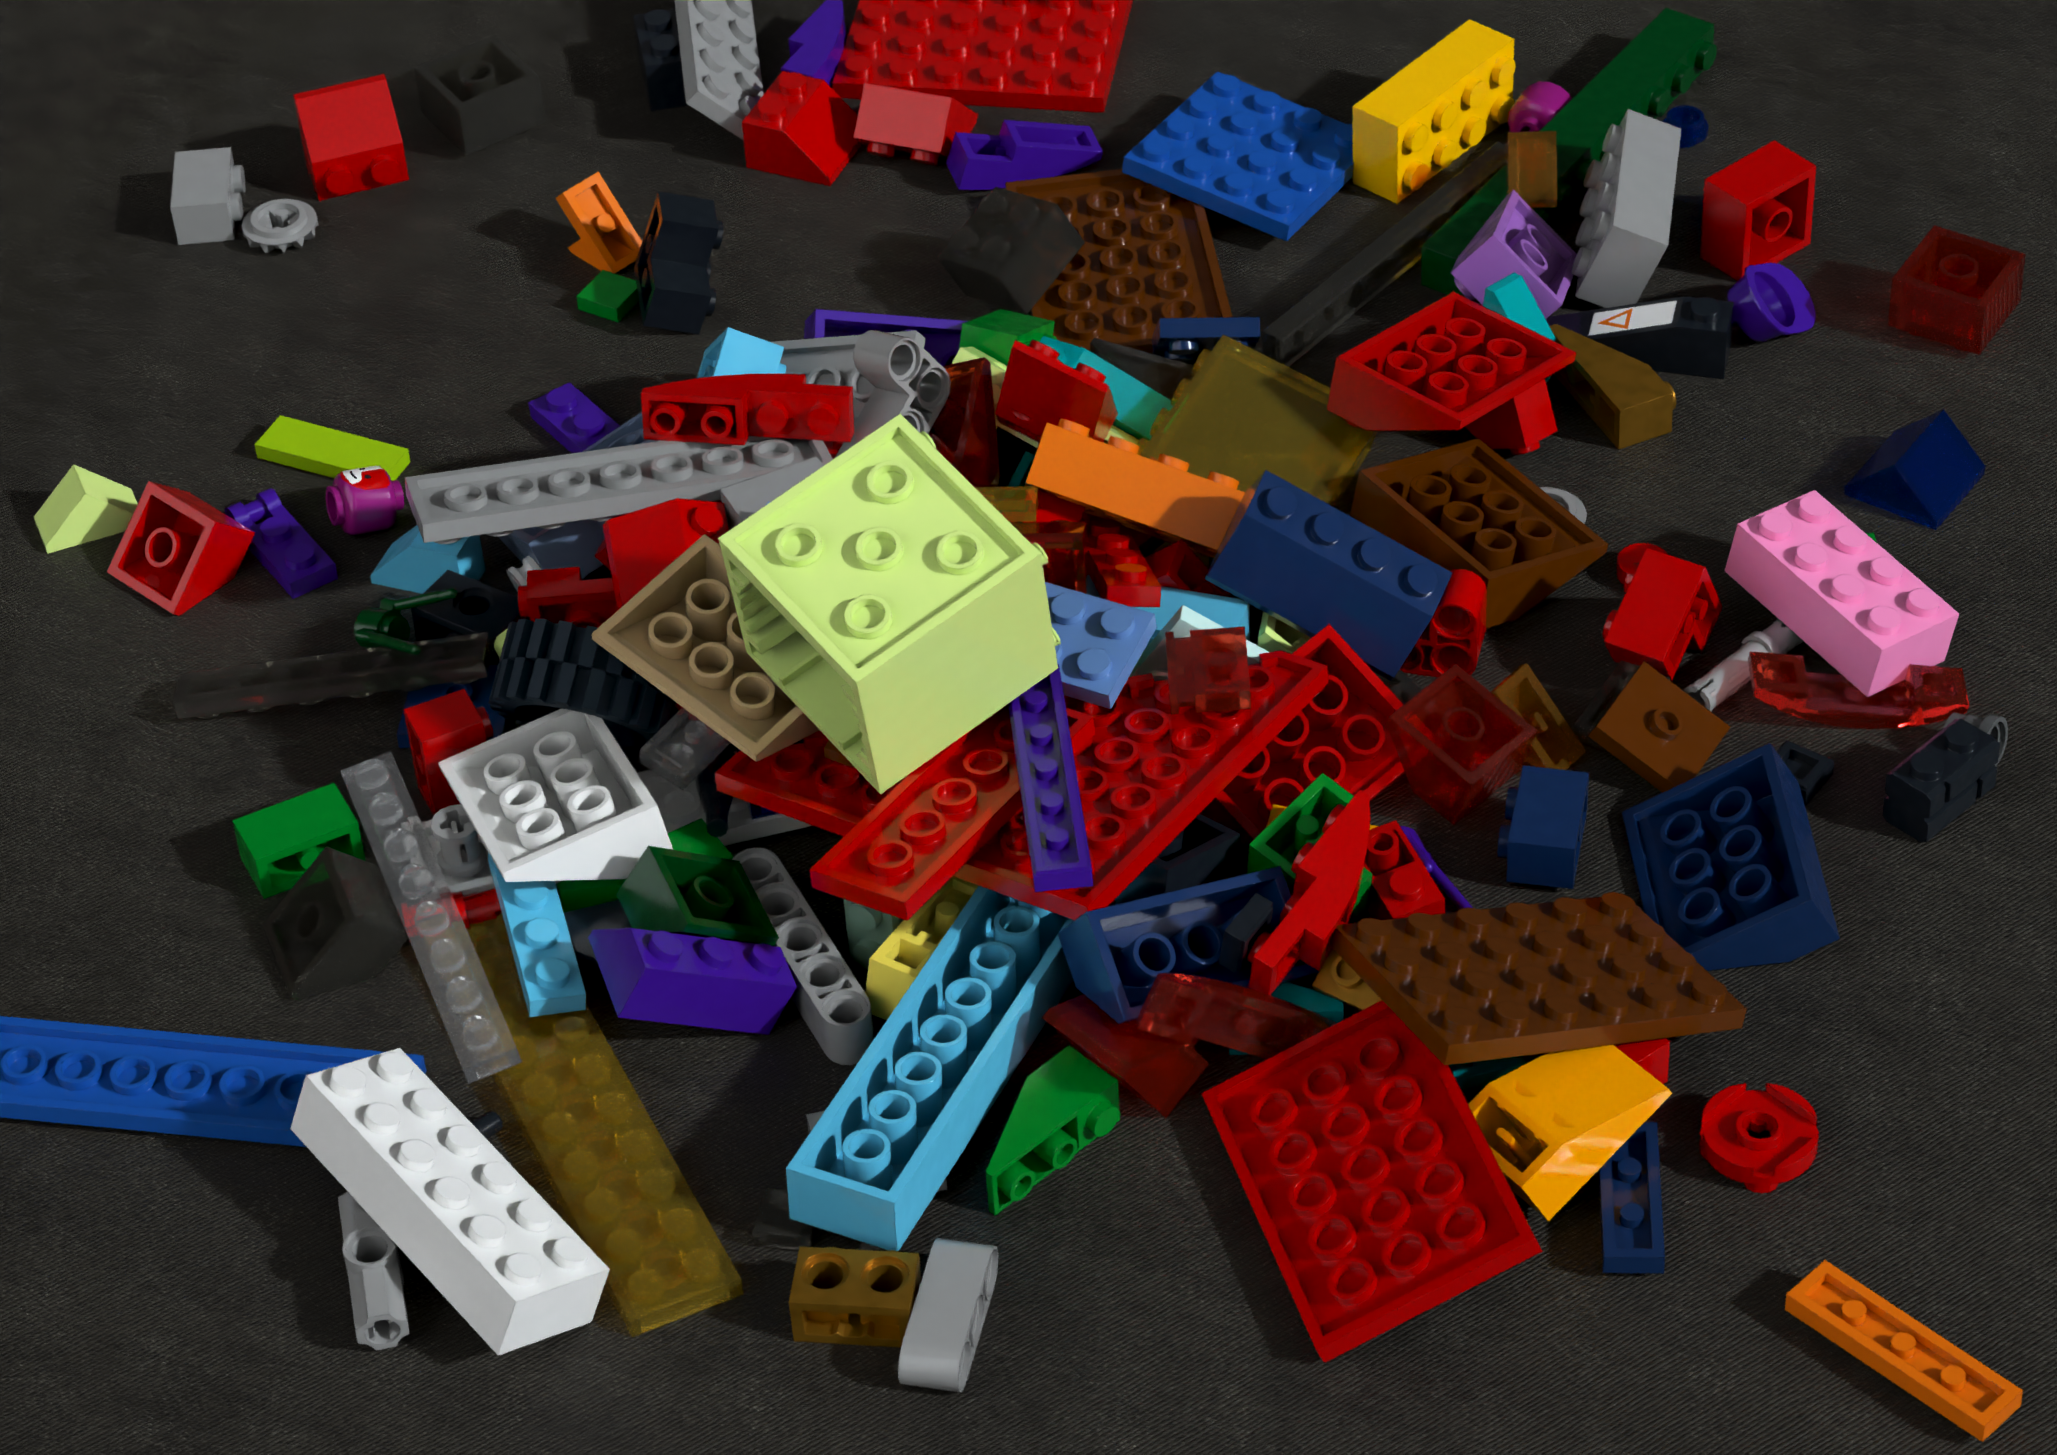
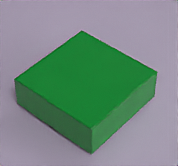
M602 270L576 296L578 310L615 322H619L639 302L636 280Z

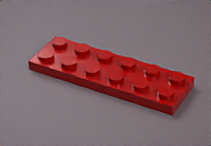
M1008 704L907 775L809 869L812 888L908 921L1022 807ZM1066 708L1073 755H1075L1095 735L1094 716Z

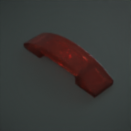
M1750 651L1748 657L1754 697L1781 712L1816 723L1863 729L1903 728L1947 720L1952 713L1965 714L1969 708L1962 668L1909 664L1905 680L1866 697L1843 675L1806 672L1804 658L1801 655Z
M1158 973L1135 1025L1139 1030L1189 1045L1192 1038L1195 1037L1269 1059L1333 1026L1337 1022L1288 1001L1239 985L1200 976Z

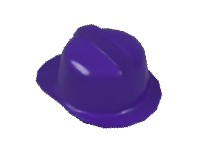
M1770 262L1746 267L1744 276L1727 293V301L1734 302L1732 326H1739L1753 341L1764 342L1784 334L1803 333L1814 326L1816 320L1815 306L1809 292L1801 280L1791 270L1781 264Z

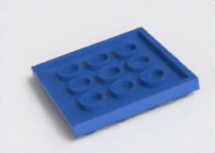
M1217 71L1124 156L1122 172L1287 242L1353 177V129L1351 124H1345L1325 116L1316 109L1301 106L1280 97L1274 92L1262 90L1240 81L1233 75Z

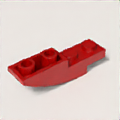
M806 374L722 375L670 382L643 388L641 391L643 436L647 440L745 445L749 436L851 442L854 435L853 387L806 384Z
M1359 789L1346 807L1338 804L1328 816L1322 831L1324 834L1315 845L1307 842L1293 862L1291 870L1296 873L1293 895L1281 912L1279 918L1281 923L1272 934L1264 931L1257 938L1248 955V961L1252 963L1249 988L1267 999L1299 959L1319 971L1333 949L1330 946L1332 933L1338 925L1348 924L1357 900L1369 842L1371 820L1369 794Z

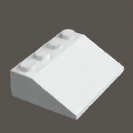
M561 708L438 762L444 777L505 882L626 879L648 846L673 850L657 803L600 717Z

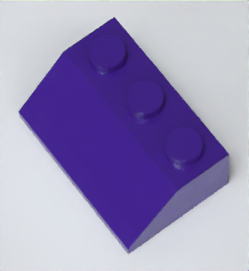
M636 928L594 929L588 937L618 1018L769 1035L797 987L782 949L777 946Z

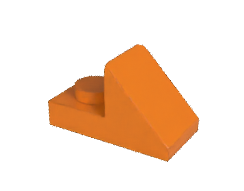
M599 171L555 198L581 238L568 247L571 253L600 271L605 270L614 274L637 260L642 240Z

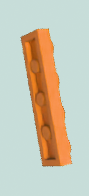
M1826 1260L1820 1263L1786 1294L1785 1310L1981 1442L1988 1438L2021 1407L2022 1389Z

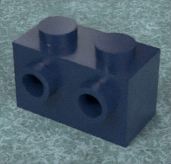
M1523 765L1519 787L1509 786L1505 819L1512 820L1511 825H1501L1499 832L1497 857L1507 859L1506 882L1573 889L1588 811L1589 772Z

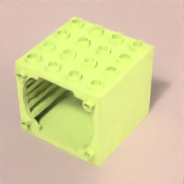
M901 414L718 538L746 652L880 794L1057 670L1058 663L1055 646L1061 644L1060 637L1051 624L1043 565H1046L1049 561L1043 548L1036 542L1031 544L935 449L936 445L932 438L925 431L919 433Z

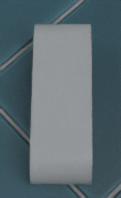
M942 1238L934 1240L901 1346L898 1367L900 1384L962 1393L994 1291L998 1269V1250L996 1246Z

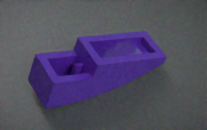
M826 0L788 39L790 59L781 67V72H797L804 76L822 79L833 89L832 82L846 43L843 0Z
M1003 120L999 135L955 132L946 164L958 190H993L1006 188L1005 182L1056 177L1077 171L1101 160L1103 150L1090 126Z

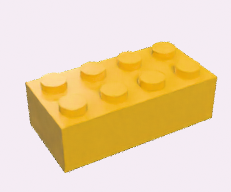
M1469 19L1353 105V184L1398 204L1411 193L1420 189L1424 183L1442 169L1450 166L1455 159L1472 146L1477 145L1494 129L1506 123L1510 108L1515 103L1513 99V75L1516 68L1514 61V38Z

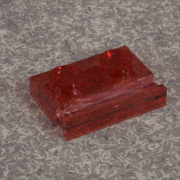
M1245 626L1190 630V637L1174 638V632H1165L1171 714H1179V707L1195 706L1196 713L1212 711L1228 713L1233 710L1251 709Z

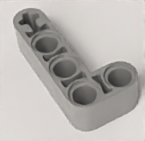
M869 330L863 333L854 347L853 360L859 373L875 388L854 423V435L851 442H843L835 458L899 414L919 433L925 431L928 434L950 394L951 381L949 374L917 341L877 330Z

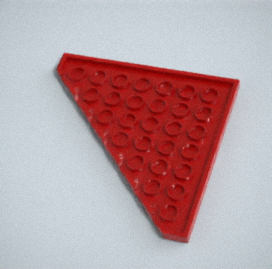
M1280 650L1259 654V663L1230 668L1228 661L1223 660L1184 667L1183 677L1154 681L1152 673L1131 676L1128 678L1111 709L1064 695L1066 708L1094 716L1095 735L1074 755L1092 866L1093 886L1035 892L1023 807L953 876L1072 920H1076L1087 911L1108 907L1328 684V666ZM817 731L804 738L803 743L790 745L758 762L740 750L714 773L716 788L719 792L843 837L899 783H896L880 794L856 768L825 758L824 747L829 739L821 731Z

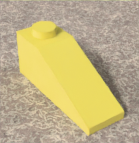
M952 876L908 921L903 920L869 958L865 993L871 1004L872 1015L884 1020L889 1018L978 885Z

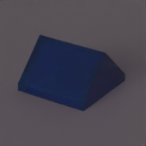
M1943 409L1894 431L1845 486L1844 494L1937 530L1985 474L1986 466Z

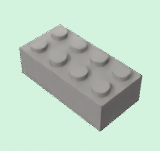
M1630 109L1626 111L1619 126L1615 124L1610 126L1602 146V151L1605 153L1601 161L1593 160L1583 183V186L1589 188L1580 208L1579 215L1585 217L1579 228L1575 244L1581 246L1574 260L1571 272L1572 275L1577 276L1575 297L1605 308L1636 304L1669 243L1681 128Z

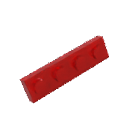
M1095 519L1090 521L1089 526H1079L1073 546L1101 598L1130 607H1160L1161 585L1127 527H1121L1120 522L1109 519Z

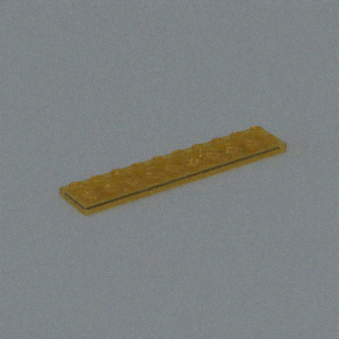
M502 913L495 919L470 923L469 928H456L425 939L429 958L577 1235L610 1269L605 1287L631 1336L635 1337L743 1295L742 1281L587 1004L586 1010L529 1017Z

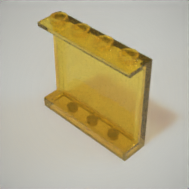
M1223 334L1212 351L1206 348L1202 350L1192 369L1191 375L1194 376L1190 381L1186 378L1181 380L1171 400L1172 409L1168 410L1164 407L1161 409L1150 430L1152 438L1149 441L1141 438L1137 445L1140 446L1138 455L1155 461L1158 460L1160 454L1178 458L1190 464L1187 472L1207 479L1209 472L1212 471L1234 478L1240 482L1237 490L1246 492L1259 476L1267 470L1335 507L1371 451L1378 431H1367L1363 428L1351 426L1344 418L1328 411L1330 387Z

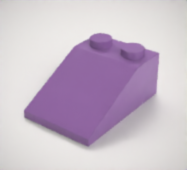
M1513 190L1505 197L1459 255L1451 274L1455 277L1454 282L1464 296L1470 300L1477 299L1483 305L1485 288L1513 272L1517 273L1525 280L1545 319H1547L1563 304L1574 276L1571 272L1577 254Z

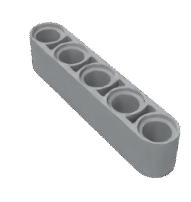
M765 848L743 850L732 860L740 861L779 936L774 946L781 947L797 985L790 997L831 1061L840 1065L857 1064L874 1040L872 1010L868 996L778 856Z

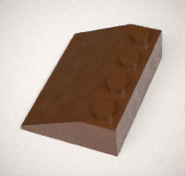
M1479 438L1359 471L1350 516L1449 571L1465 569L1480 576L1485 582L1487 589L1486 629L1518 619L1607 552L1608 543Z

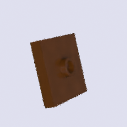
M1644 661L1589 734V737L1663 793L1695 778L1730 729V726Z

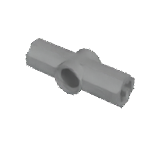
M347 1191L338 1197L343 1234L342 1252L349 1280L356 1338L358 1344H367L375 1350L397 1347L398 1342L409 1334L403 1289L404 1276L398 1247Z

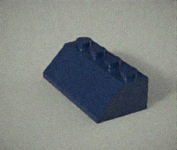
M1265 470L1246 490L1204 579L1311 638L1330 624L1373 672L1391 681L1431 621L1452 572Z
M1281 866L1085 912L1058 933L1076 988L1118 1024L1254 991L1249 988L1251 962L1248 961L1240 972L1237 971L1236 974L1219 964L1224 931L1254 894L1258 893L1273 902V913L1269 933H1273L1281 923L1279 921L1281 912L1291 897ZM1299 959L1280 984L1311 977L1319 973V971Z

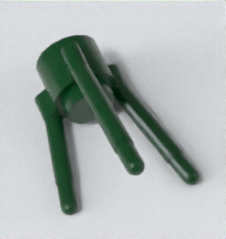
M455 588L400 599L383 598L380 608H365L357 616L354 624L356 641L360 646L367 649L382 650L388 654L402 655L423 663L455 664L451 660L423 651L419 645L407 641L410 627L408 621L400 612L401 610L456 598L458 591Z

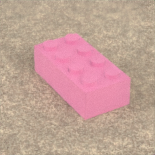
M1816 490L1737 524L1725 572L1866 697L1945 661L1959 613Z

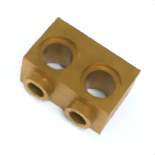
M799 1247L789 1298L794 1341L901 1348L922 1280L919 1253L898 1252L894 1250L840 1249L836 1247Z

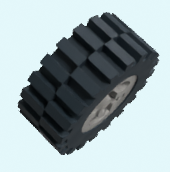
M535 618V622L528 619H518V622L512 621L509 623L488 702L492 710L499 711V715L506 719H515L516 723L521 726L561 708L602 718L624 753L634 754L635 750L644 755H654L655 752L665 754L668 753V750H673L682 715L675 707L677 702L593 641L592 633L597 627L587 625V628L576 626L573 622L560 620L556 624L548 619Z

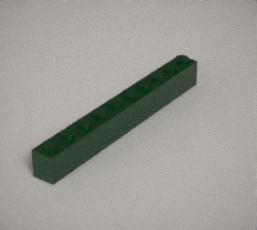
M1665 8L1421 246V285L1447 295L1456 292L1464 296L1454 282L1455 277L1451 274L1456 260L1505 197L1513 190L1548 225L1561 213H1566L1571 207L1572 202L1585 189H1589L1583 186L1584 179L1593 160L1601 161L1605 153L1602 151V146L1612 124L1619 126L1628 109L1654 119L1663 116L1668 106L1680 94L1686 93L1691 83L1704 70L1707 71L1711 68L1717 54V46L1713 44L1714 24Z

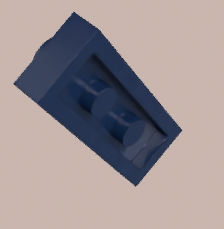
M1644 1122L1598 1170L1603 1273L1664 1274L1665 1250L1657 1122Z

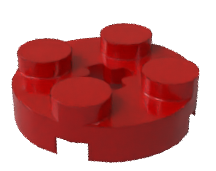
M1746 1083L1732 1085L1719 1091L1705 1105L1702 1114L1699 1151L1701 1156L1722 1175L1744 1183L1746 1188L1752 1192L1769 1193L1775 1190L1779 1183L1790 1181L1803 1174L1814 1162L1819 1139V1132L1816 1126L1817 1116L1814 1108L1804 1097L1787 1087L1766 1083L1765 1091H1746ZM1766 1129L1770 1131V1137L1754 1138L1749 1135L1748 1130L1760 1133Z

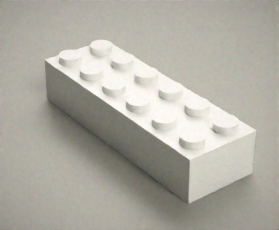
M401 1048L305 1076L290 1129L497 1355L592 1322L610 1269Z

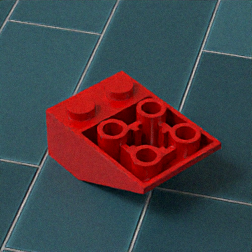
M1015 340L995 413L999 423L1040 443L1046 423L1058 426L1060 419H1066L1089 428V438L1104 442L1118 415L1110 387L1104 383L1106 376L1082 363H1078L1075 369L1063 364L1057 359L1060 354L1056 350L1039 341L1031 340L1029 346Z

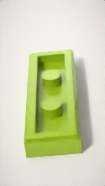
M282 415L274 421L255 443L257 458L335 478L338 473L346 470L380 466L387 471L393 481L400 476L411 462L408 448Z

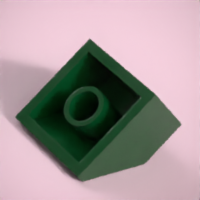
M648 846L616 894L632 928L667 931L675 934L706 938L716 937L722 940L754 944L764 943L774 946L779 939L740 861Z

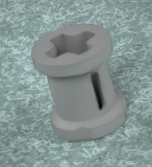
M460 804L440 809L431 820L432 834L440 842L441 847L437 854L439 869L443 874L459 879L471 877L479 873L487 862L486 848L479 842L478 834ZM452 821L456 822L458 833L453 832L451 827ZM460 850H465L467 855L466 862L462 861Z

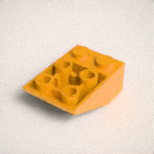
M1605 1045L1546 1053L1489 1082L1471 1100L1469 1106L1511 1190L1549 1222L1667 1100L1672 1092L1617 1047Z

